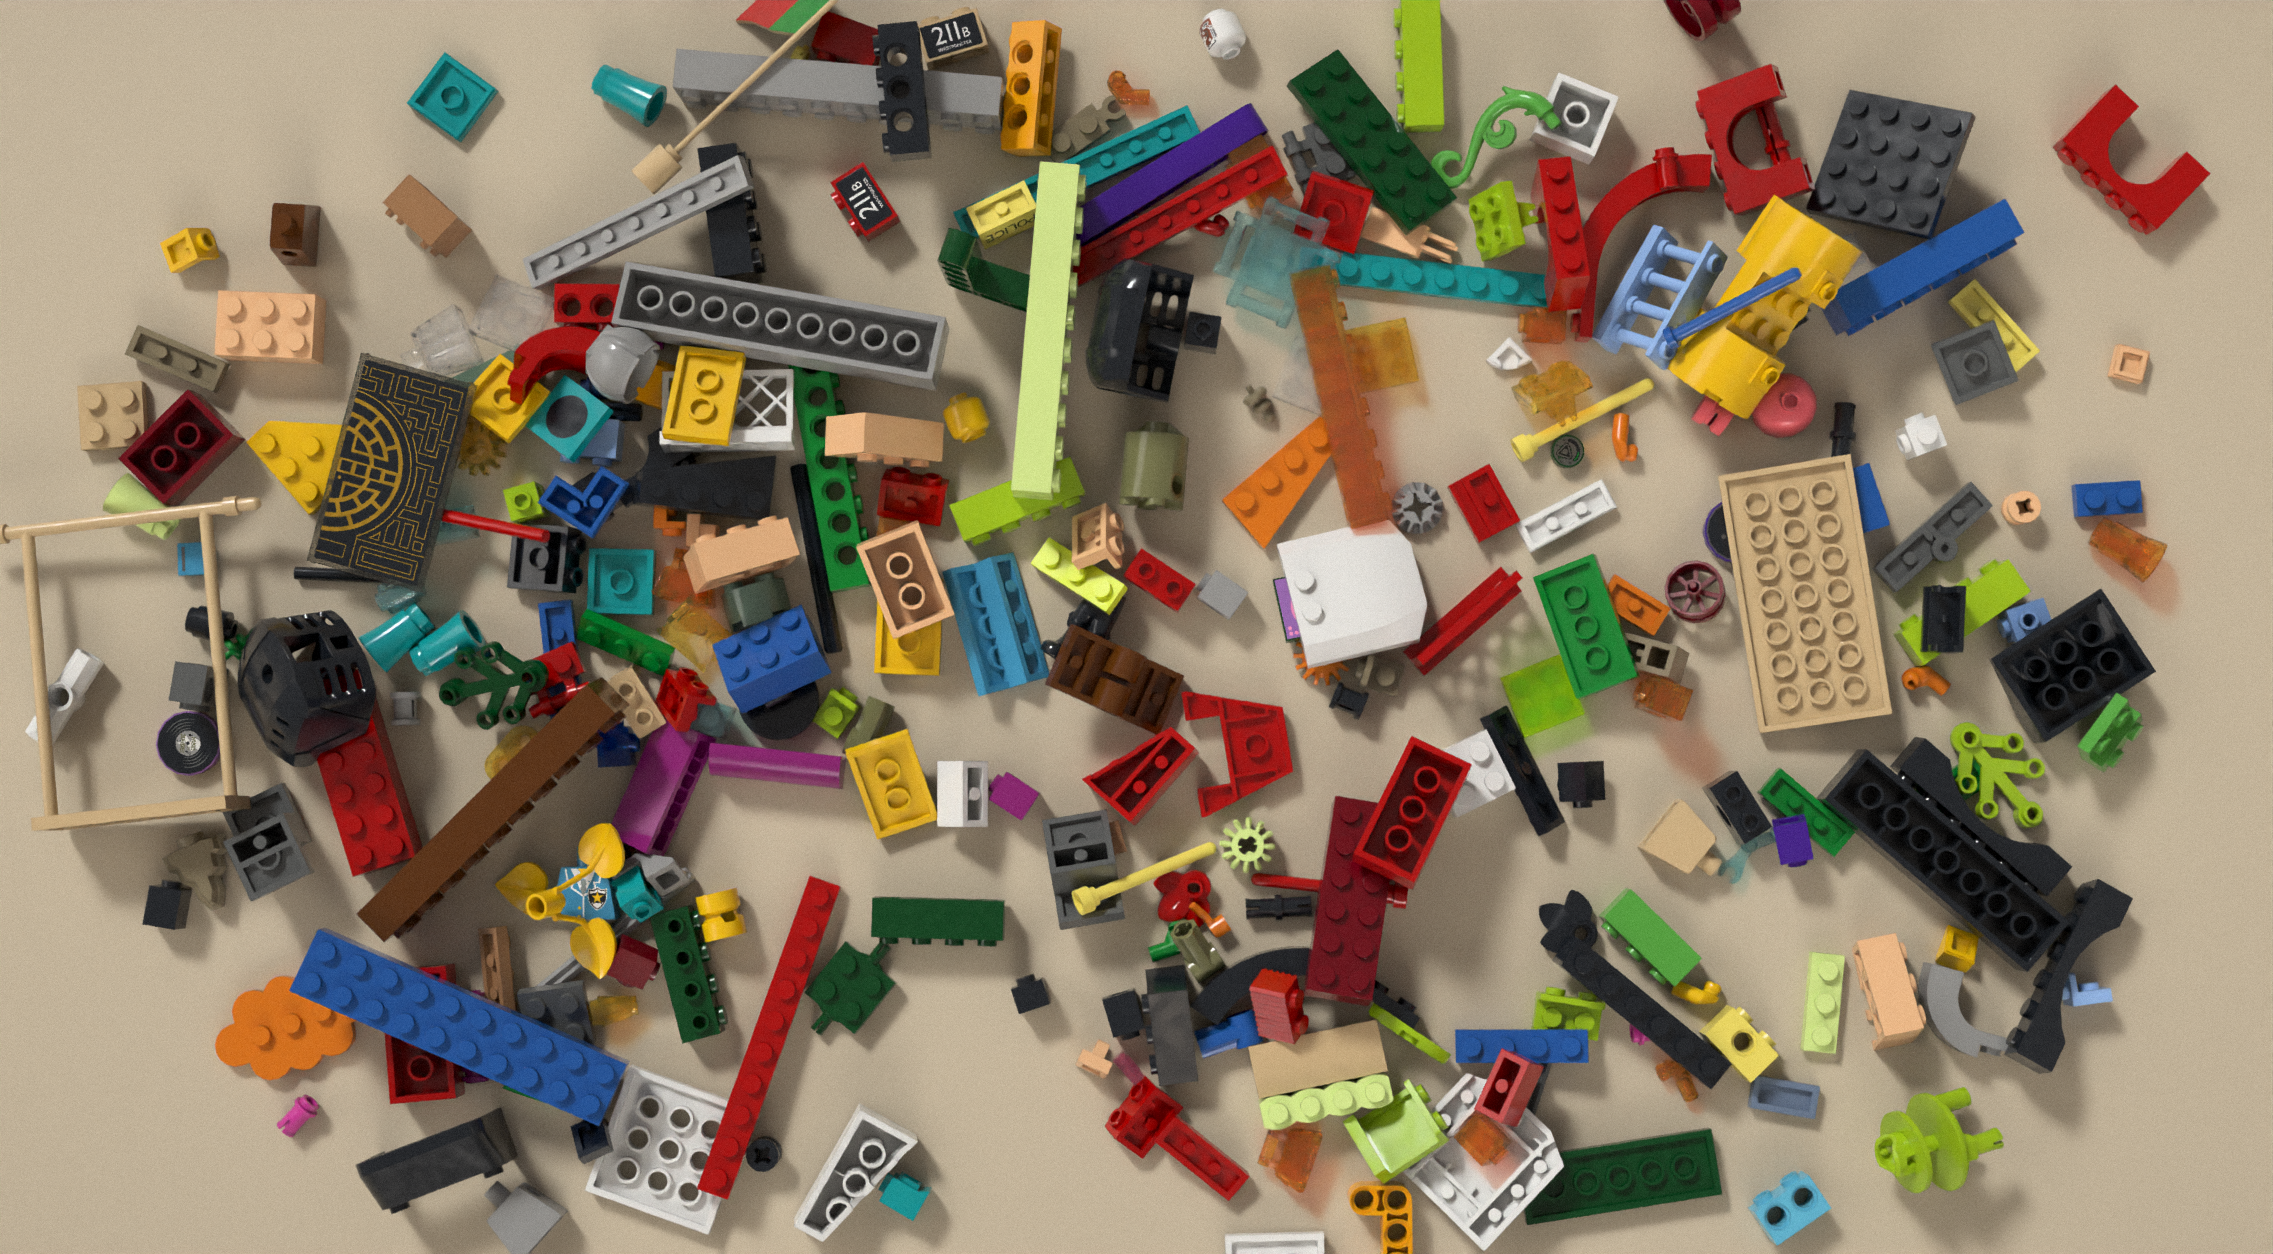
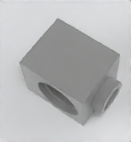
M1217 570L1212 576L1206 573L1196 587L1200 591L1197 599L1227 620H1230L1248 594L1245 589Z

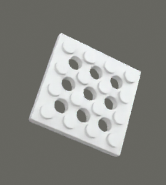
M630 1065L608 1125L614 1151L596 1159L585 1191L709 1235L723 1198L698 1190V1197L695 1200H686L681 1194V1187L685 1183H693L696 1187L698 1186L704 1169H698L693 1165V1154L701 1151L709 1156L715 1138L707 1137L704 1134L703 1126L709 1120L716 1121L720 1125L729 1099L638 1066ZM652 1098L658 1102L659 1111L656 1116H648L643 1112L642 1103L645 1099ZM683 1109L688 1112L690 1116L688 1126L678 1127L674 1124L672 1117L675 1110ZM640 1129L647 1134L648 1142L646 1146L636 1147L633 1145L631 1134L634 1130ZM671 1140L678 1145L679 1152L675 1158H667L663 1155L661 1147L664 1141ZM628 1160L635 1164L637 1168L635 1177L625 1178L621 1175L619 1167L622 1161ZM653 1172H662L666 1175L668 1182L664 1189H656L651 1185L650 1177Z

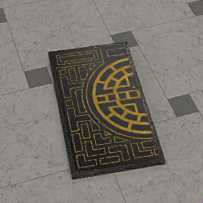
M370 353L360 354L307 561L410 589L416 593L423 592L478 385H475L473 382L457 380L372 356Z

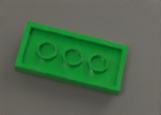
M1595 554L1585 556L1533 577L1576 699L1580 700L1640 677Z

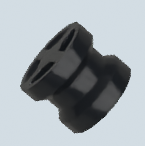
M770 1136L757 1138L747 1149V1163L758 1172L771 1170L781 1159V1145Z

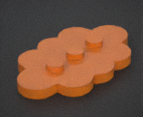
M287 975L279 976L270 980L264 991L256 989L246 991L238 996L232 1008L234 1024L225 1027L218 1034L215 1042L216 1054L222 1062L230 1066L237 1067L250 1063L255 1074L262 1079H279L287 1075L292 1068L299 1070L311 1069L321 1062L324 1055L335 1056L349 1050L355 1042L356 1030L354 1022L357 1020L290 992L289 990L295 978Z

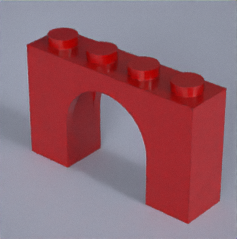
M1768 64L1697 91L1699 100L1695 101L1699 117L1705 119L1708 131L1705 132V138L1710 150H1715L1718 159L1717 162H1714V167L1719 180H1724L1727 192L1724 193V200L1729 211H1734L1735 215L1744 216L1765 208L1773 195L1786 201L1816 190L1805 158L1798 157L1770 168L1753 170L1746 167L1739 160L1734 149V133L1737 125L1745 115L1757 108L1787 98L1777 66Z
M2115 84L2104 92L2052 147L2057 151L2058 158L2064 164L2073 166L2081 174L2080 177L2086 185L2100 191L2105 196V202L2111 208L2120 210L2128 218V223L2134 230L2148 235L2157 230L2211 173L2186 151L2175 158L2152 183L2135 184L2121 178L2110 163L2108 154L2109 143L2116 130L2139 106Z
M1571 156L1539 159L1530 196L1531 203L1536 206L1533 210V216L1538 217V222L1535 224L1546 223L1548 268L1544 287L1548 312L1581 309L1590 272Z

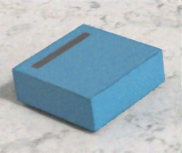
M201 542L177 543L178 576L204 575Z

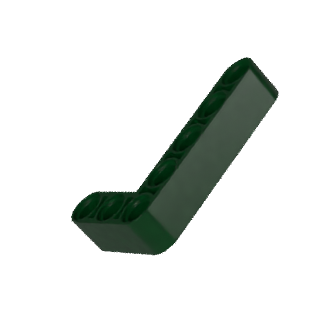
M948 228L937 260L946 283L955 289L1027 312L1030 275L984 260L976 237L957 229Z

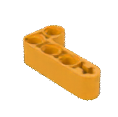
M1359 1181L1351 1185L1347 1198L1353 1211L1363 1216H1380V1254H1413L1412 1197L1406 1186L1397 1181H1387L1384 1184L1381 1181ZM1366 1190L1372 1194L1371 1201L1366 1206H1359L1354 1202L1355 1195L1359 1191ZM1395 1190L1402 1191L1405 1196L1404 1201L1398 1206H1392L1387 1202L1388 1195ZM1397 1223L1402 1224L1405 1227L1402 1237L1398 1239L1388 1237L1387 1233L1390 1226Z

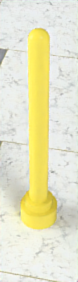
M1650 378L1643 379L1533 436L1531 434L1526 436L1520 434L1510 440L1512 449L1519 461L1524 462L1534 457L1538 447L1652 390L1654 382Z
M1207 842L1096 889L1083 886L1072 891L1074 905L1081 915L1095 911L1096 906L1100 905V901L1214 854L1216 852V845L1212 842Z

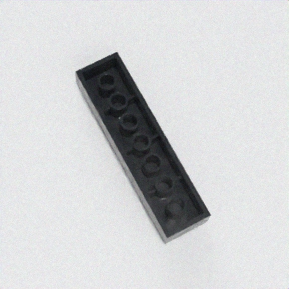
M1867 749L1856 750L1816 798L1853 829L1859 837L2016 970L2028 972L2070 923V921Z

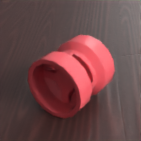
M1705 395L1695 409L1691 419L1698 424H1706L1712 433L1720 436L1731 421L1734 413L1723 408L1718 402Z

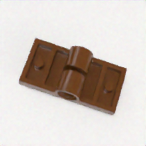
M1071 624L1045 685L1158 735L1162 730L1184 675L1149 660L1146 656L1136 651L1117 645Z

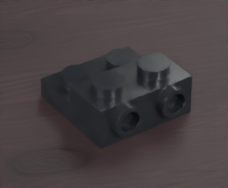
M521 524L548 530L550 537L546 543L512 536L507 588L576 594L577 587L583 582V571L579 568L580 554L585 552L587 546L586 538L582 535V531L569 526Z

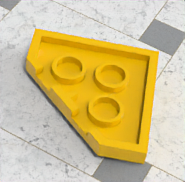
M268 421L246 443L309 515H314L329 501L348 425Z

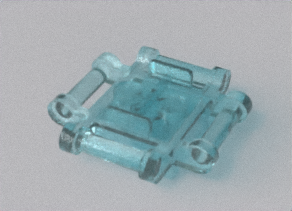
M1273 196L1267 198L1260 219L1237 210L1233 218L1236 222L1220 262H1216L1213 268V272L1235 280L1228 294L1226 305L1233 308L1237 306L1275 321L1276 326L1286 329L1289 325L1296 306L1319 315L1322 307L1320 301L1335 264L1340 263L1343 256L1342 253L1322 244L1330 220L1321 216L1317 219L1279 203L1278 198ZM1274 215L1312 230L1311 239L1273 224ZM1247 226H1250L1256 230L1249 241L1240 264V270H1237L1231 266ZM1320 255L1324 257L1309 297L1306 299L1303 297V294ZM1246 285L1285 301L1282 310L1244 295Z

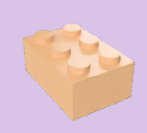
M218 290L214 355L227 361L323 364L327 300L316 294Z
M774 515L759 520L757 526L748 529L745 524L726 530V535L715 537L714 533L700 536L695 539L696 543L690 545V549L683 559L694 592L697 594L786 568L800 553L788 517L778 520L777 516Z
M918 520L857 544L856 548L893 639L955 615Z

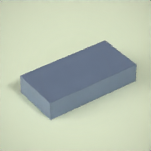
M1758 1075L1751 1082L1748 1107L1815 1119L1820 1086Z

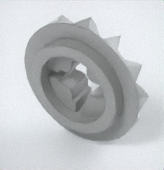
M1411 482L1406 484L1395 493L1392 499V517L1395 523L1406 532L1412 534L1428 532L1438 524L1442 517L1443 501L1437 490L1426 483ZM1413 494L1416 495L1419 503L1431 505L1422 510L1421 521H1419V517L1416 516L1415 512H1404L1403 510L1413 505Z

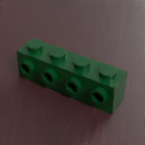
M875 896L872 898L871 937L879 938L880 944H899V938H912V944L931 945L932 939H945V945L964 946V940H977V946L995 947L997 946V941H1003L1005 938L1006 900Z
M692 904L651 916L650 921L682 1044L724 1032V1025L728 1024V1017L724 1005L719 1006L716 993L720 992L719 982L716 974L710 973L707 961L712 959L708 943L702 942L699 930L702 929L703 921L698 910L694 911Z

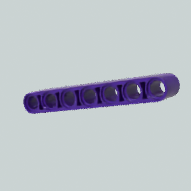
M1252 103L1244 105L1080 206L1083 208L1084 214L1082 234H1076V240H1080V247L1082 248L1106 235L1265 136L1269 130Z

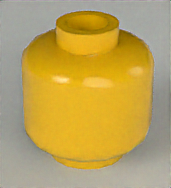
M966 392L951 397L949 399L950 405L943 410V417L951 436L954 439H961L963 443H968L986 434L985 429L990 425V420L982 400L977 396L968 397Z

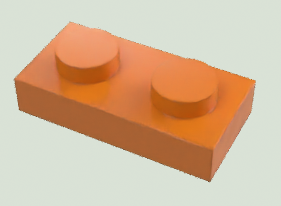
M1614 574L1607 586L1618 616L1648 635L1654 636L1671 608Z

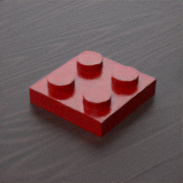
M1313 171L1310 175L1293 234L1354 254L1375 191Z

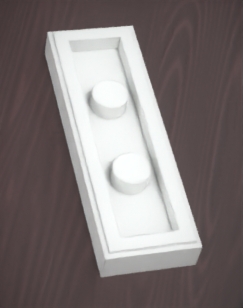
M1601 479L1520 521L1515 526L1529 553L1612 511L1617 506Z

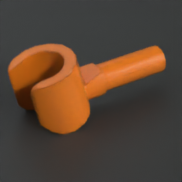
M1192 902L1189 908L1207 924L1215 937L1219 938L1231 931L1222 914L1212 919L1197 903Z

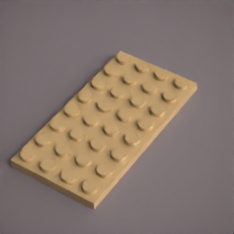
M1851 454L1718 476L1759 733L1892 714Z

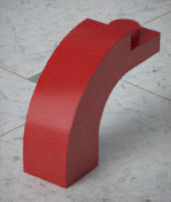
M568 326L544 330L528 338L514 352V366L507 385L510 386V400L522 405L538 380L552 371L574 370L588 376L585 373L586 351L601 332L583 327Z

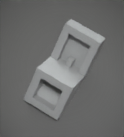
M636 853L627 858L622 870L616 876L611 877L615 880L638 865L642 870L645 883L649 882L661 897L690 881L688 875L673 857Z

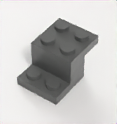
M280 783L251 797V809L223 812L234 836L223 841L250 901H256L314 873L303 848L304 845L312 842L285 783Z
M1107 809L1042 820L1060 930L1125 919L1121 893L1100 901V905L1096 906L1095 911L1085 915H1081L1077 911L1072 899V891L1083 886L1096 889L1118 880Z

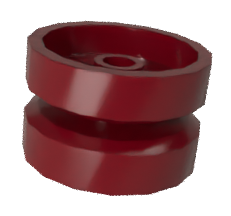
M1663 0L1678 25L1690 37L1700 42H1703L1717 31L1718 23L1726 25L1741 12L1739 0Z

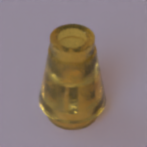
M636 995L597 996V999L589 1000L593 1026L602 1025V1028L634 1015H639Z

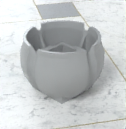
M607 325L586 351L585 373L588 374L593 386L603 396L610 400L628 404L638 396L637 387L644 388L650 379L660 354L655 350H659L660 346L639 329L631 327L613 328Z

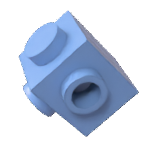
M2044 598L2033 599L2005 609L1998 614L1997 627L2001 636L2006 638L2008 643L2019 641L2051 620Z

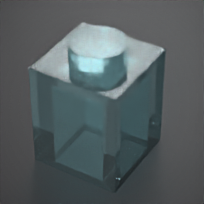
M717 701L714 706L698 703L697 717L691 723L690 728L718 738L727 739L737 708Z

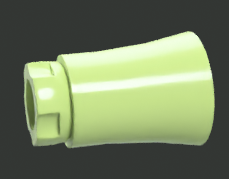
M127 473L116 482L107 495L103 504V511L110 514L172 506L164 505L149 489L143 486L130 473ZM181 519L136 524V526L151 535L155 534L161 539L166 540L171 536Z

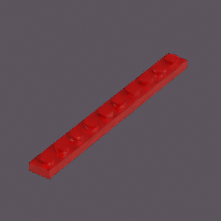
M809 876L697 1186L698 1190L726 1200L730 1198L841 886Z

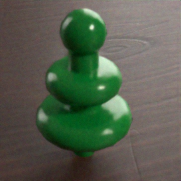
M253 628L250 629L246 636L238 633L236 635V643H233L230 639H225L224 645L228 649L225 653L226 660L232 656L238 661L240 660L241 651Z

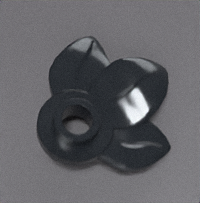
M1570 890L1564 905L1547 903L1539 906L1540 920L1544 927L1549 930L1542 937L1540 944L1547 950L1558 953L1572 935L1575 936V931L1581 927L1586 930V937L1582 941L1589 947L1596 943L1598 931L1595 924L1591 921L1592 907L1589 901L1578 891Z

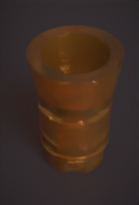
M2103 517L2097 524L2088 541V545L2098 549V553L2123 567L2141 583L2150 577L2167 549L2166 543L2149 538L2119 522L2115 523L2107 517Z

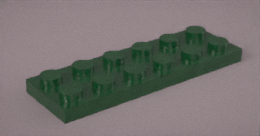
M1339 49L1289 81L1287 88L1367 188L1375 191V198L1406 236L1456 201L1457 196Z
M1708 1127L1559 1151L1564 1168L1524 1209V1217L1527 1225L1722 1195L1712 1129Z

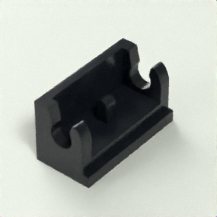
M1942 585L1923 587L1920 652L1946 654L1963 652L1966 586L1943 587Z

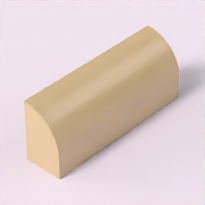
M1377 1019L1301 1035L1295 1044L1277 1040L1248 1047L1259 1099L1388 1071Z

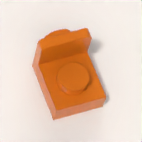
M654 508L653 528L662 530V536H682V531L687 529V522L672 521V516H677L676 510Z

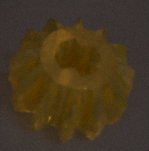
M474 422L468 423L469 433L461 428L458 429L457 433L462 439L461 441L455 440L454 446L459 448V450L453 452L451 456L455 460H460L458 464L460 470L464 471L469 468V475L477 476L479 471L484 476H489V465L497 470L501 468L500 463L496 459L497 457H507V453L499 450V448L507 445L505 440L497 439L499 436L482 423L479 428ZM477 443L485 444V446H481V448L485 449L482 455L474 453L477 452L474 449Z

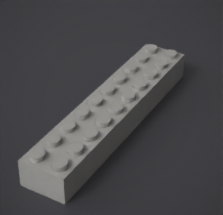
M676 49L673 89L683 103H687L686 106L690 108L705 109L706 105L719 106L770 57ZM778 58L724 110L736 112L738 107L751 108L750 111L756 114H770V110L783 111L782 114L789 117H801L802 113L815 114V118L822 120H833L834 116L847 117L848 121L855 123H864L866 119H878L880 124L887 125L886 120L881 121L879 112V101L884 100V90L877 86L876 68H881V66ZM923 70L929 128L930 124L943 125V129L949 131H962V127L975 128V132L982 134H993L994 130H1002L1003 101L1005 98L1002 77ZM898 86L894 90L893 96L903 99L910 93V88ZM909 118L899 120L900 122H911V126H913V120Z
M632 262L625 263L611 322L614 328L631 327L639 329L646 333L653 341L745 352L747 358L937 391L950 330L946 317Z

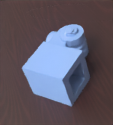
M608 419L574 463L561 453L560 462L579 464L580 458L592 460V465L612 467V461L622 462L625 423L620 420Z

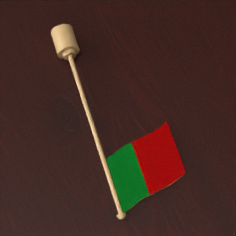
M756 0L735 21L738 24H754L775 34L790 35L792 37L675 148L670 144L665 148L661 144L656 146L631 170L634 175L655 195L683 168L679 164L683 159L679 152L839 0Z

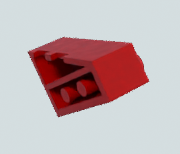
M1170 727L1082 780L1131 824L1136 826L1196 758L1199 752L1177 731Z

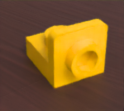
M185 228L160 243L171 273H181L202 260H215L220 257L215 239L209 228Z

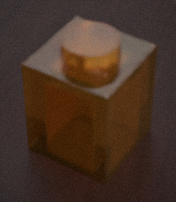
M1482 1113L1475 1114L1454 1136L1457 1142L1481 1166L1491 1164L1496 1166L1509 1153L1506 1148L1512 1142L1488 1116Z

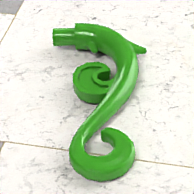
M1503 86L1502 90L1506 95L1499 97L1489 105L1475 126L1462 172L1455 177H1449L1445 172V166L1450 160L1462 161V155L1456 151L1445 150L1437 153L1432 159L1431 165L1450 189L1458 188L1470 176L1484 140L1490 147L1495 149H1504L1514 143L1517 137V128L1512 122L1499 120L1500 131L1495 132L1493 130V125L1499 116L1511 109H1526L1527 111L1524 112L1525 116L1536 115L1539 120L1543 119L1551 131H1553L1562 124L1553 112L1555 107L1538 93Z

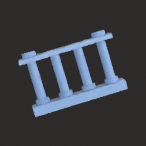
M1653 224L1594 330L1592 338L1606 351L1614 354L1618 353L1623 342L1647 350L1645 355L1660 369L1666 371L1670 360L1676 355L1677 349L1672 350L1668 346L1662 330L1669 326L1676 329L1696 317L1718 275L1723 270L1728 256L1713 241L1709 240L1701 253L1678 247L1679 242L1667 230ZM1670 258L1694 265L1686 281L1661 274ZM1654 286L1679 293L1670 310L1646 303ZM1639 314L1662 321L1654 338L1630 331Z

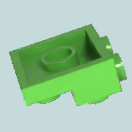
M2116 693L2077 746L2081 758L2103 773L2109 766L2111 768L2116 767L2124 755V752L2121 750L2128 740L2133 742L2144 727V725L2140 724L2143 720L2141 713L2130 707L2128 699Z

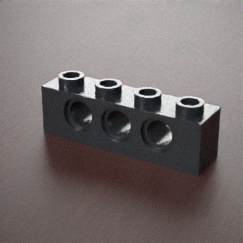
M917 21L877 25L878 35L873 36V48L875 56L880 55L881 68H876V80L878 88H883L884 100L879 101L881 121H887L888 133H882L884 153H890L892 162L930 159L932 154ZM902 53L907 56V60L901 66H893L890 64V59L893 55ZM898 86L910 88V93L903 99L895 98L893 92ZM909 118L913 120V126L908 131L897 130L896 124L900 119Z

